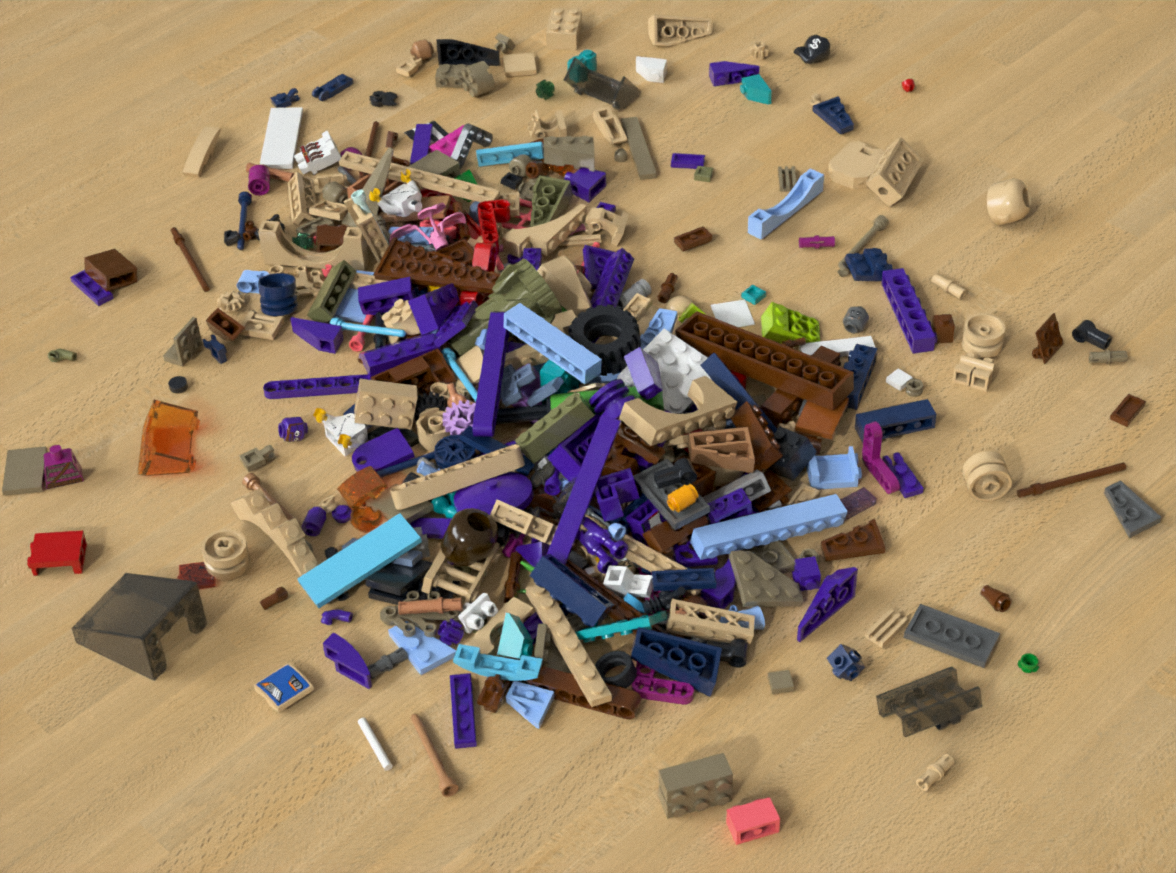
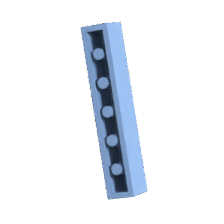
M521 303L504 313V328L582 383L586 384L601 373L602 359Z

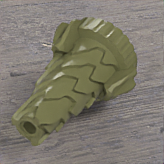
M523 258L515 265L509 264L502 271L492 288L493 293L488 296L490 299L477 307L467 326L448 340L459 358L475 347L476 338L480 337L481 331L486 328L488 329L490 312H507L521 303L550 324L555 319V314L563 312L561 305L546 281L526 259Z

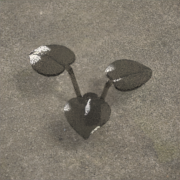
M551 462L546 463L542 469H539L532 475L530 481L533 489L541 484L545 487V480L554 474L555 467ZM577 477L573 478L563 487V493L560 494L559 498L556 495H551L556 501L552 507L553 513L540 507H528L524 511L536 517H539L540 512L552 516L554 519H561ZM513 529V535L518 539L521 532Z

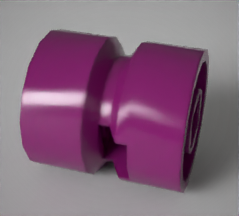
M264 165L252 166L248 172V189L254 195H265L270 189V171Z

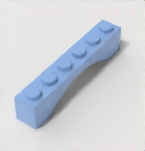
M810 168L800 176L791 192L779 204L769 209H758L748 217V233L762 240L823 191L824 175Z

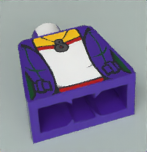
M649 499L626 517L633 538L646 546L649 545L642 534L655 525L667 521Z

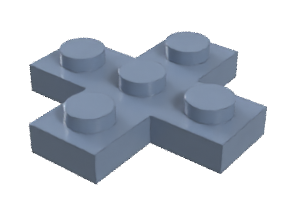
M530 363L518 371H515L512 364L504 368L500 400L502 399L506 407L517 403L522 398L520 388L536 379L534 369Z

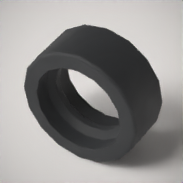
M623 651L609 652L599 658L594 665L603 681L610 685L626 689L636 678L637 670L630 655ZM616 666H626L620 674L614 677H604L610 669Z

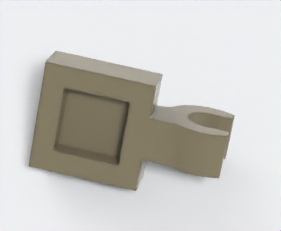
M271 445L264 447L260 451L256 447L239 455L241 462L248 472L265 465V460L272 461L276 459V455L273 453L274 448Z

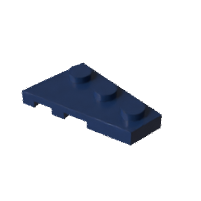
M839 96L813 105L812 111L840 135L854 129V124L849 114L845 112V107L841 104Z

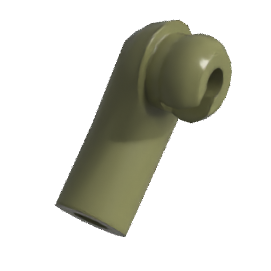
M60 348L50 351L48 358L52 362H59L65 359L75 361L77 353Z

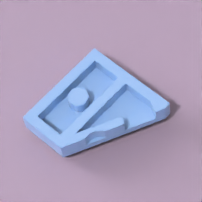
M513 681L506 695V702L538 729L554 699V691L518 681Z

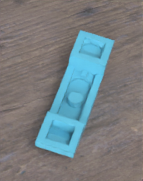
M463 644L458 645L453 659V663L470 672L486 677H494L496 674H499L501 676L500 680L510 681L538 678L543 662L541 658L521 655L520 660L481 654L479 647Z

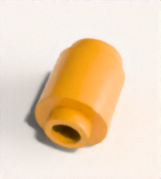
M683 485L668 494L667 504L672 511L680 512L695 503L699 495L693 485Z

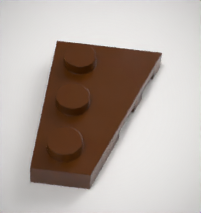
M875 519L870 520L867 525L862 527L860 525L853 527V531L846 534L839 533L821 541L820 546L825 562L883 554L886 549Z

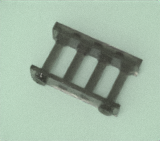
M952 666L876 696L879 715L885 718L896 714L901 719L904 737L911 736L982 707L980 688L977 686L965 691L958 685L957 670ZM951 691L956 694L949 698L943 696V694ZM931 699L937 701L936 703L931 704L929 706L923 703ZM913 706L918 709L911 713L905 711V709Z

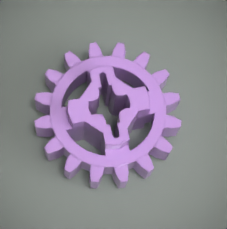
M459 400L458 405L453 402L452 408L446 407V413H443L442 420L445 431L450 432V435H461L468 425L473 427L476 403L470 405L469 400H467L463 404Z

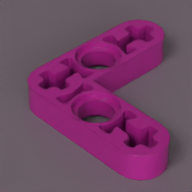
M874 421L865 425L862 460L865 467L885 492L891 494L899 491L900 485L897 477L880 458L882 429L879 423Z
M639 662L636 663L637 674L632 683V690L640 694L642 699L687 705L693 701L694 689L690 684L654 678L655 670ZM642 668H649L651 672L644 674L640 670ZM664 687L668 689V692L661 694L657 692V689Z

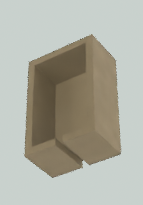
M724 753L659 770V799L667 819L680 817L694 811H703L716 805H725L732 801L733 773Z

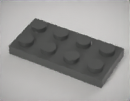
M665 459L657 465L634 475L633 478L639 489L676 530L709 513L710 506L699 495L695 503L680 512L672 511L667 504L668 494L677 490L683 484L679 482L658 489L653 472L673 466L668 459Z
M922 604L917 608L904 632L905 639L985 668L1000 637V633Z

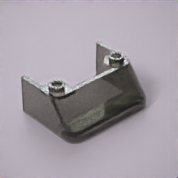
M575 57L563 79L574 89L576 94L581 96L583 94L612 105L614 109L619 111L626 109L641 94V90L623 76L622 80L618 81L592 71Z

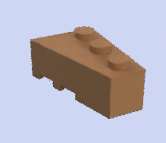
M748 427L689 433L688 451L691 463L753 473L755 458Z

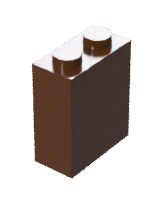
M116 249L84 257L85 273L106 292L137 283V267Z

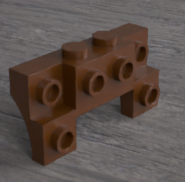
M437 348L371 377V380L415 385L419 388L433 381L435 383L456 382V377L446 363L443 354Z

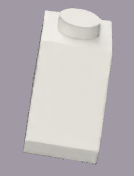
M636 56V72L649 82L663 83L667 74V60Z

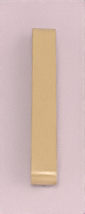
M511 445L394 486L390 489L395 508L401 510L521 468L525 463L520 446Z

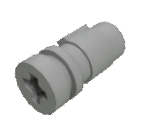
M644 279L637 281L631 288L621 293L617 306L625 308L637 293L645 297L650 295L652 290L649 283Z

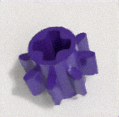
M452 618L449 622L443 621L437 631V634L441 636L439 640L448 646H451L452 643L458 644L464 634V631L460 629L462 624Z

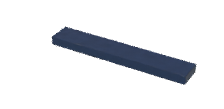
M713 353L700 364L713 382L737 401L736 410L746 401L752 406H758L762 411L761 416L768 422L767 427L773 433L777 431L778 428L716 353Z

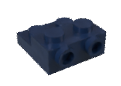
M864 248L863 254L854 253L846 254L845 261L854 281H882L883 271L893 270L892 264L887 263V254L878 248Z

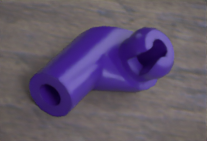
M339 609L324 611L321 615V623L331 625L332 619L350 623L353 613Z

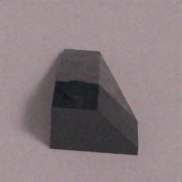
M454 39L436 40L439 65H472L484 61L488 66H500V55L497 50Z

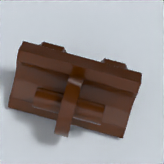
M496 674L494 677H487L477 699V704L484 706L485 711L496 713L512 681L500 680L501 676L499 674Z

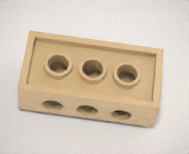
M900 137L887 146L866 185L890 207L903 198L924 159Z

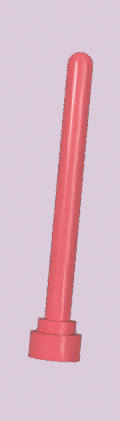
M366 315L362 325L370 326L374 315ZM358 332L357 335L351 338L349 347L353 351H361L363 349L366 332Z

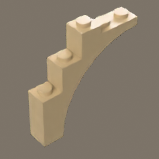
M261 488L249 492L230 503L240 520L254 523L270 536L287 556L300 577L319 565L303 538L305 534L296 518L287 520L279 504L270 505Z

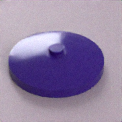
M507 472L457 490L454 495V505L456 512L467 508L483 510L490 515L498 499L520 510H524L531 503L534 493L531 481L527 477L519 473Z

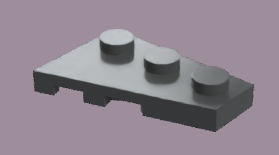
M1121 480L1105 488L1104 494L1129 538L1160 523L1161 516Z

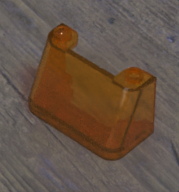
M153 400L142 429L138 475L184 474L194 470L196 459L191 454L192 434L194 430H198L200 419H197L198 411Z

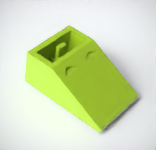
M771 302L761 316L762 337L777 343L802 337L805 338L806 343L820 342L819 321L815 318L808 317L774 302Z

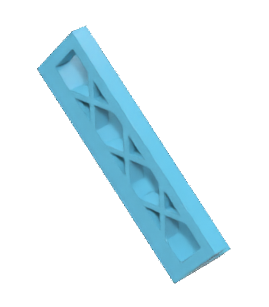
M542 142L476 150L479 167L510 163L513 158L521 154L529 156L531 160L543 159Z

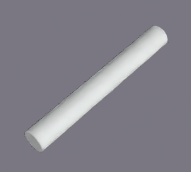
M366 718L359 719L358 724L384 770H390L393 766Z

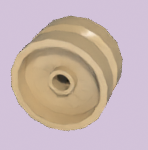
M977 313L969 316L964 325L962 339L964 351L966 353H973L980 359L997 356L1002 351L1005 333L1004 322L999 317L988 313Z
M992 451L980 452L967 459L963 465L962 473L969 493L974 499L983 502L993 501L1001 498L1010 490L1012 479L1005 460L999 453Z
M221 529L212 532L205 538L202 543V554L208 575L214 576V579L227 581L239 578L246 573L250 566V557L243 534L232 529Z

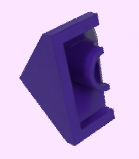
M536 542L517 546L515 550L535 567L541 557L547 555L550 545L544 542Z

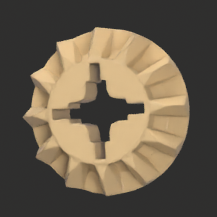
M234 290L230 293L226 291V294H220V298L217 299L218 308L225 312L237 311L245 305L244 295H241L240 292L235 293Z

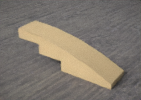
M207 126L203 128L187 158L183 169L184 176L200 178L203 167H206L209 157L213 156L221 131L220 128Z
M498 499L490 514L496 522L551 545L558 527Z

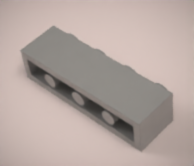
M756 469L753 473H749L702 498L706 503H709L742 488L749 500L752 501L770 492L771 489L764 474Z

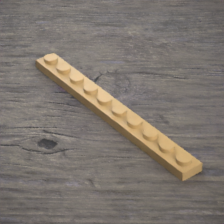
M346 151L339 160V166L372 174L380 160ZM391 163L387 177L388 179L403 182L400 179L401 172L406 175V169H409L411 171V181L414 180L419 187L477 202L497 200L500 196V190Z

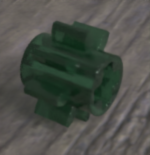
M544 79L536 84L535 92L539 98L547 100L554 96L555 87L552 82H546Z
M297 233V236L292 238L294 244L309 251V248H313L314 240L310 238V234Z

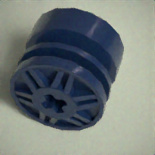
M274 273L259 279L258 288L261 295L260 307L262 313L271 316H283L291 314L298 309L297 295L295 293L296 279L294 276L286 273Z
M450 435L442 438L437 442L434 449L437 469L442 470L476 458L475 448L459 440L460 435Z

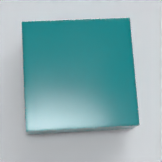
M753 284L741 293V298L753 305H756L766 297V291Z

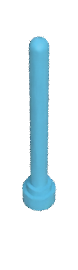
M335 317L330 321L332 325L342 326V331L351 330L397 337L406 336V332L400 329L345 323L343 319Z
M450 348L443 349L441 353L446 363L450 365L476 402L478 391L455 361V353Z

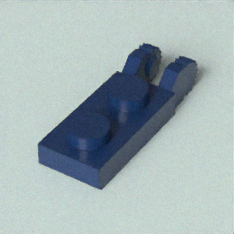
M340 74L321 87L314 88L312 96L315 98L319 97L320 101H325L353 85V79Z

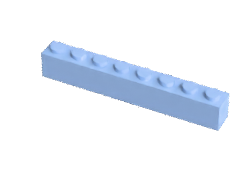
M837 494L694 528L690 543L700 560L711 559L719 555L730 554L731 551L750 549L755 546L767 545L771 542L803 536L807 533L819 532L831 527H838L843 525L848 511Z

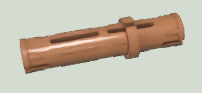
M249 162L246 165V172L248 173L249 169L257 164ZM267 167L270 171V178L289 182L295 174Z
M438 597V599L398 602L399 615L431 612L444 614V612L463 610L461 597L451 599Z

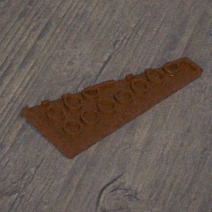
M393 237L373 274L376 280L391 281L410 277L412 284L443 287L453 283L454 287L459 290L493 293L492 288L500 276L499 273L493 271H484L479 266L473 267L468 265L467 262H458L453 257L445 254L427 251L422 246H413L408 241L404 243L396 237Z

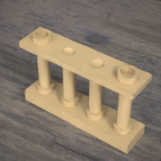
M350 197L343 202L356 226L362 232L369 250L372 251L379 264L389 245L372 213L370 212L365 215L360 205L355 204Z
M495 544L491 553L486 557L484 564L475 562L468 566L480 571L477 577L448 566V561H451L440 550L424 577L422 592L429 594L433 587L437 588L438 586L466 597L465 603L471 604V602L477 599L479 595L478 590L493 564H497L501 553L498 552L500 544ZM446 573L471 583L472 586L468 590L441 579L440 575Z

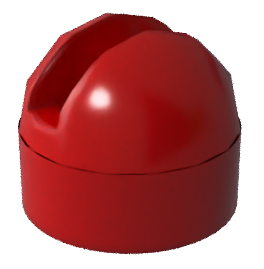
M907 79L901 83L902 88L906 92H911L915 88L913 79Z

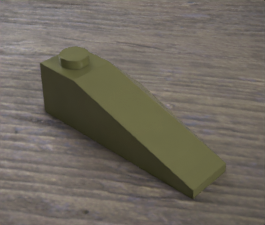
M539 175L533 186L530 227L550 222L561 215L573 196L570 181Z

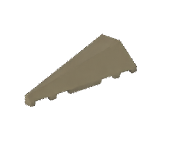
M389 147L362 189L367 196L366 203L374 217L378 216L380 206L377 204V201L373 202L369 199L370 191L373 192L374 188H378L380 190L379 197H383L394 149ZM348 211L342 223L351 227H357Z

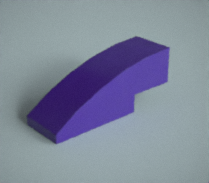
M333 632L323 642L325 657L334 661L338 673L370 689L372 687L370 673L361 655L344 638Z

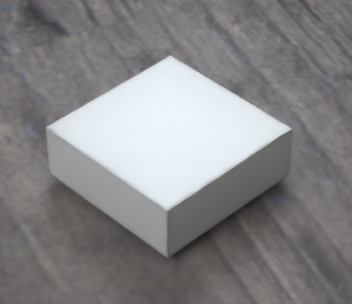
M897 369L886 377V383L901 391L906 387L907 381L913 379V377Z

